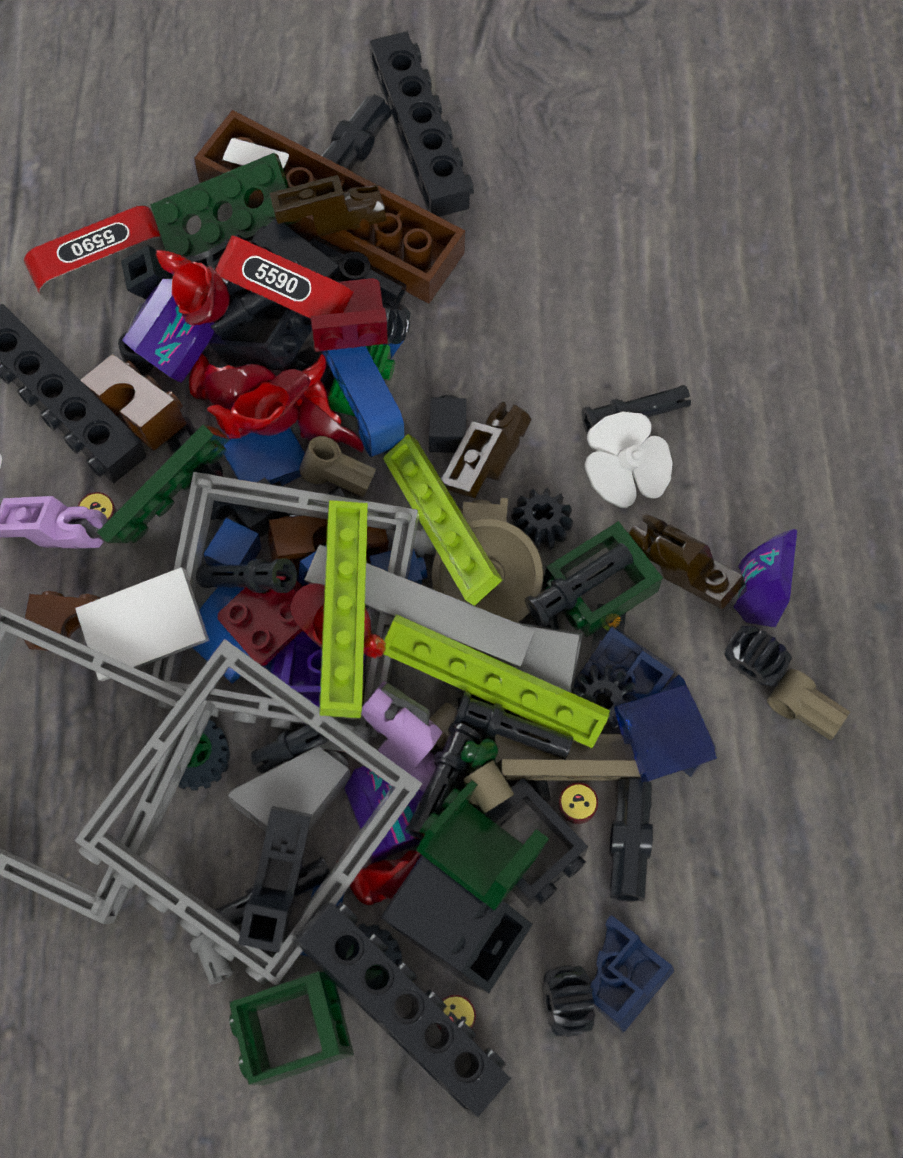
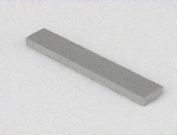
M320 544L304 579L307 583L325 585V546ZM366 563L365 606L395 617L396 614L479 652L521 668L535 630Z

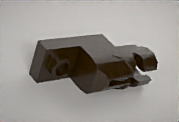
M335 175L270 193L277 224L296 222L303 217L312 215L318 236L329 235L351 228H360V222L363 218L368 221L369 225L387 221L377 184L367 187L350 188L349 191L343 192L339 176Z
M500 402L497 408L490 413L485 424L472 421L441 479L447 490L475 499L486 477L499 481L512 454L520 445L519 438L524 437L532 419L529 414L514 404L508 412L505 402Z
M645 513L641 516L642 521L647 524V532L634 525L629 532V535L647 558L661 567L664 579L722 610L745 584L742 574L713 560L711 550L707 544L687 535L671 524L668 525L665 521L653 515Z

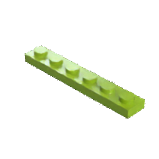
M407 434L383 459L412 509L418 510L421 525L464 599L475 606L502 581V578L419 442L410 434Z
M329 500L319 716L361 717L368 503Z
M395 615L385 637L386 650L384 655L488 702L501 704L506 710L561 734L572 736L573 740L590 748H593L609 718L610 710L400 615Z

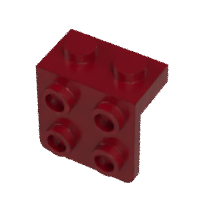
M370 278L338 282L354 292L344 313L311 316L315 352L388 344L385 308H383L380 284L377 279Z
M276 576L280 580L286 579L285 576ZM296 580L294 588L288 593H277L273 589H269L265 593H254L245 587L219 611L218 620L247 654L258 664L264 666L303 631L293 620L290 609L293 596L303 586Z

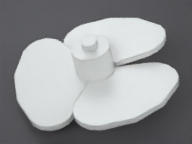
M619 412L606 416L595 424L587 434L588 444L595 450L585 461V470L591 485L605 501L620 508H627L635 502L637 495L633 476L640 492L650 499L660 497L671 481L673 462L668 444L659 436L648 437L651 432V423L643 414Z

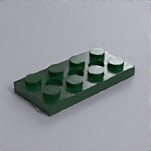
M271 153L154 202L150 206L165 250L183 257H189L214 248L231 238L232 235L239 234L246 238L248 242L251 241L261 227L267 226L276 218L270 193L287 189L289 185L279 155ZM261 190L264 196L263 203L258 208L252 209L248 203L249 196L254 191ZM230 203L232 206L231 217L226 221H220L217 215L218 209L221 205ZM199 216L201 219L200 230L195 234H189L187 230L189 219ZM284 222V224H285L286 226L295 223V222Z
M203 424L97 533L107 543H129L130 541L135 543L140 540L149 530L147 524L155 515L161 517L168 512L175 503L172 498L181 489L184 491L190 489L193 472L198 473L207 463L212 465L224 455L227 450L224 445L230 439L221 429Z

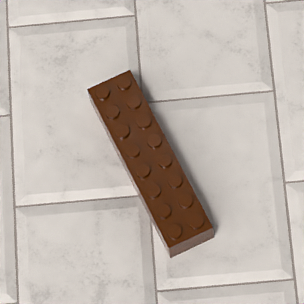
M234 110L228 114L194 157L200 183L243 166L223 160L231 139L235 138L289 154L283 169L289 188L335 175L339 176L343 192L349 191L350 188L376 185ZM379 185L378 189L387 221L369 225L368 221L363 218L360 222V228H351L323 236H318L312 215L303 217L300 221L288 225L291 230L309 241L318 236L347 253L359 252L364 254L371 266L407 285V293L430 304L465 254V230ZM254 191L249 196L248 203L252 209L258 208L263 203L264 196L262 191Z

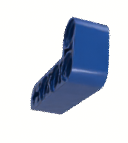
M366 346L321 351L326 357V362L358 421L359 435L368 455L372 458L394 448L404 438V421L398 405Z

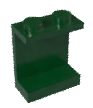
M471 780L461 792L455 788L441 806L444 811L440 816L434 812L429 816L419 831L424 837L416 851L495 911L537 859L549 838L536 829L528 840L522 844L468 803L478 786L477 783Z

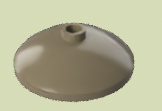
M478 519L467 522L502 578V581L479 601L475 607L510 621L520 622L530 613L526 607L525 598L530 595L533 597L537 596L542 592L544 568L536 545L525 532L508 522L496 519ZM436 552L432 566L433 589L472 605L464 599L441 557Z

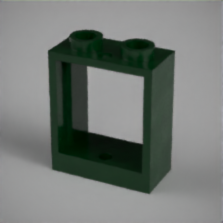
M619 521L546 566L545 582L543 583L545 590L551 587V582L556 578L567 579L563 574L606 547L610 551L619 543H623L631 552L634 563L623 569L635 585L594 612L589 609L581 597L577 598V604H575L574 608L571 610L565 608V616L570 625L575 630L581 629L587 638L657 593L663 579Z
M317 971L229 1002L232 1013L229 1016V1024L233 1035L238 1039L241 1051L239 1067L243 1077L247 1079L248 1085H268L354 1055L336 983L325 972ZM308 994L322 1051L271 1068L257 1011Z

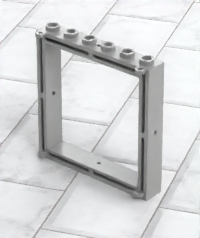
M193 472L174 570L181 567L186 570L194 596L197 586L196 573L202 562L214 500L321 519L328 518L329 500L368 503L367 526L395 531L388 572L405 579L409 577L419 522L417 509ZM380 612L376 634L385 640L394 617ZM183 651L155 661L153 677L184 691L191 685L177 682ZM383 654L381 657L371 659L363 705L383 681L389 684L393 658ZM213 688L205 699L216 705L210 717H218L219 711L234 713L233 720L255 724L258 717L271 720V727L293 731L294 724L308 725L271 698ZM160 700L158 701L157 707L173 709V706ZM362 715L360 718L331 716L368 744L370 737L379 739L380 734Z
M0 608V674L18 637L173 707L185 693L184 690ZM204 700L156 765L122 837L121 843L143 859L216 706L207 700ZM0 848L1 876L102 924L115 922L130 888L124 886L112 876L115 871L112 867H108L97 893H94Z
M224 639L74 841L81 845L78 851L86 859L96 865L103 861L115 870L112 876L121 884L130 889L137 885L148 893L145 899L153 907L163 913L170 909L182 919L179 921V924L189 933L196 937L203 933L215 942L212 948L221 956L230 961L237 957L248 965L245 971L253 979L263 985L269 980L277 986L302 952L292 941L294 936L325 903L336 905L423 783L331 716H319V707ZM229 667L392 785L288 929L279 953L239 945L238 941L241 931L239 927L107 833Z

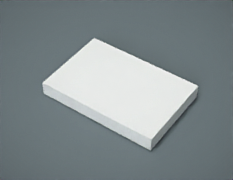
M182 567L75 608L87 646L136 669L209 641L186 570ZM96 672L99 681L110 679Z

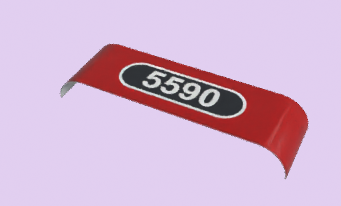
M136 206L34 247L25 255L24 263L40 294L41 287L55 277L148 239L161 236L151 209L147 206Z
M233 235L215 268L220 277L308 318L318 315L344 313L354 293L346 286Z

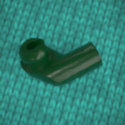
M484 739L480 745L474 741H467L460 757L462 761L471 763V767L480 768L495 760L498 754V746L491 739Z

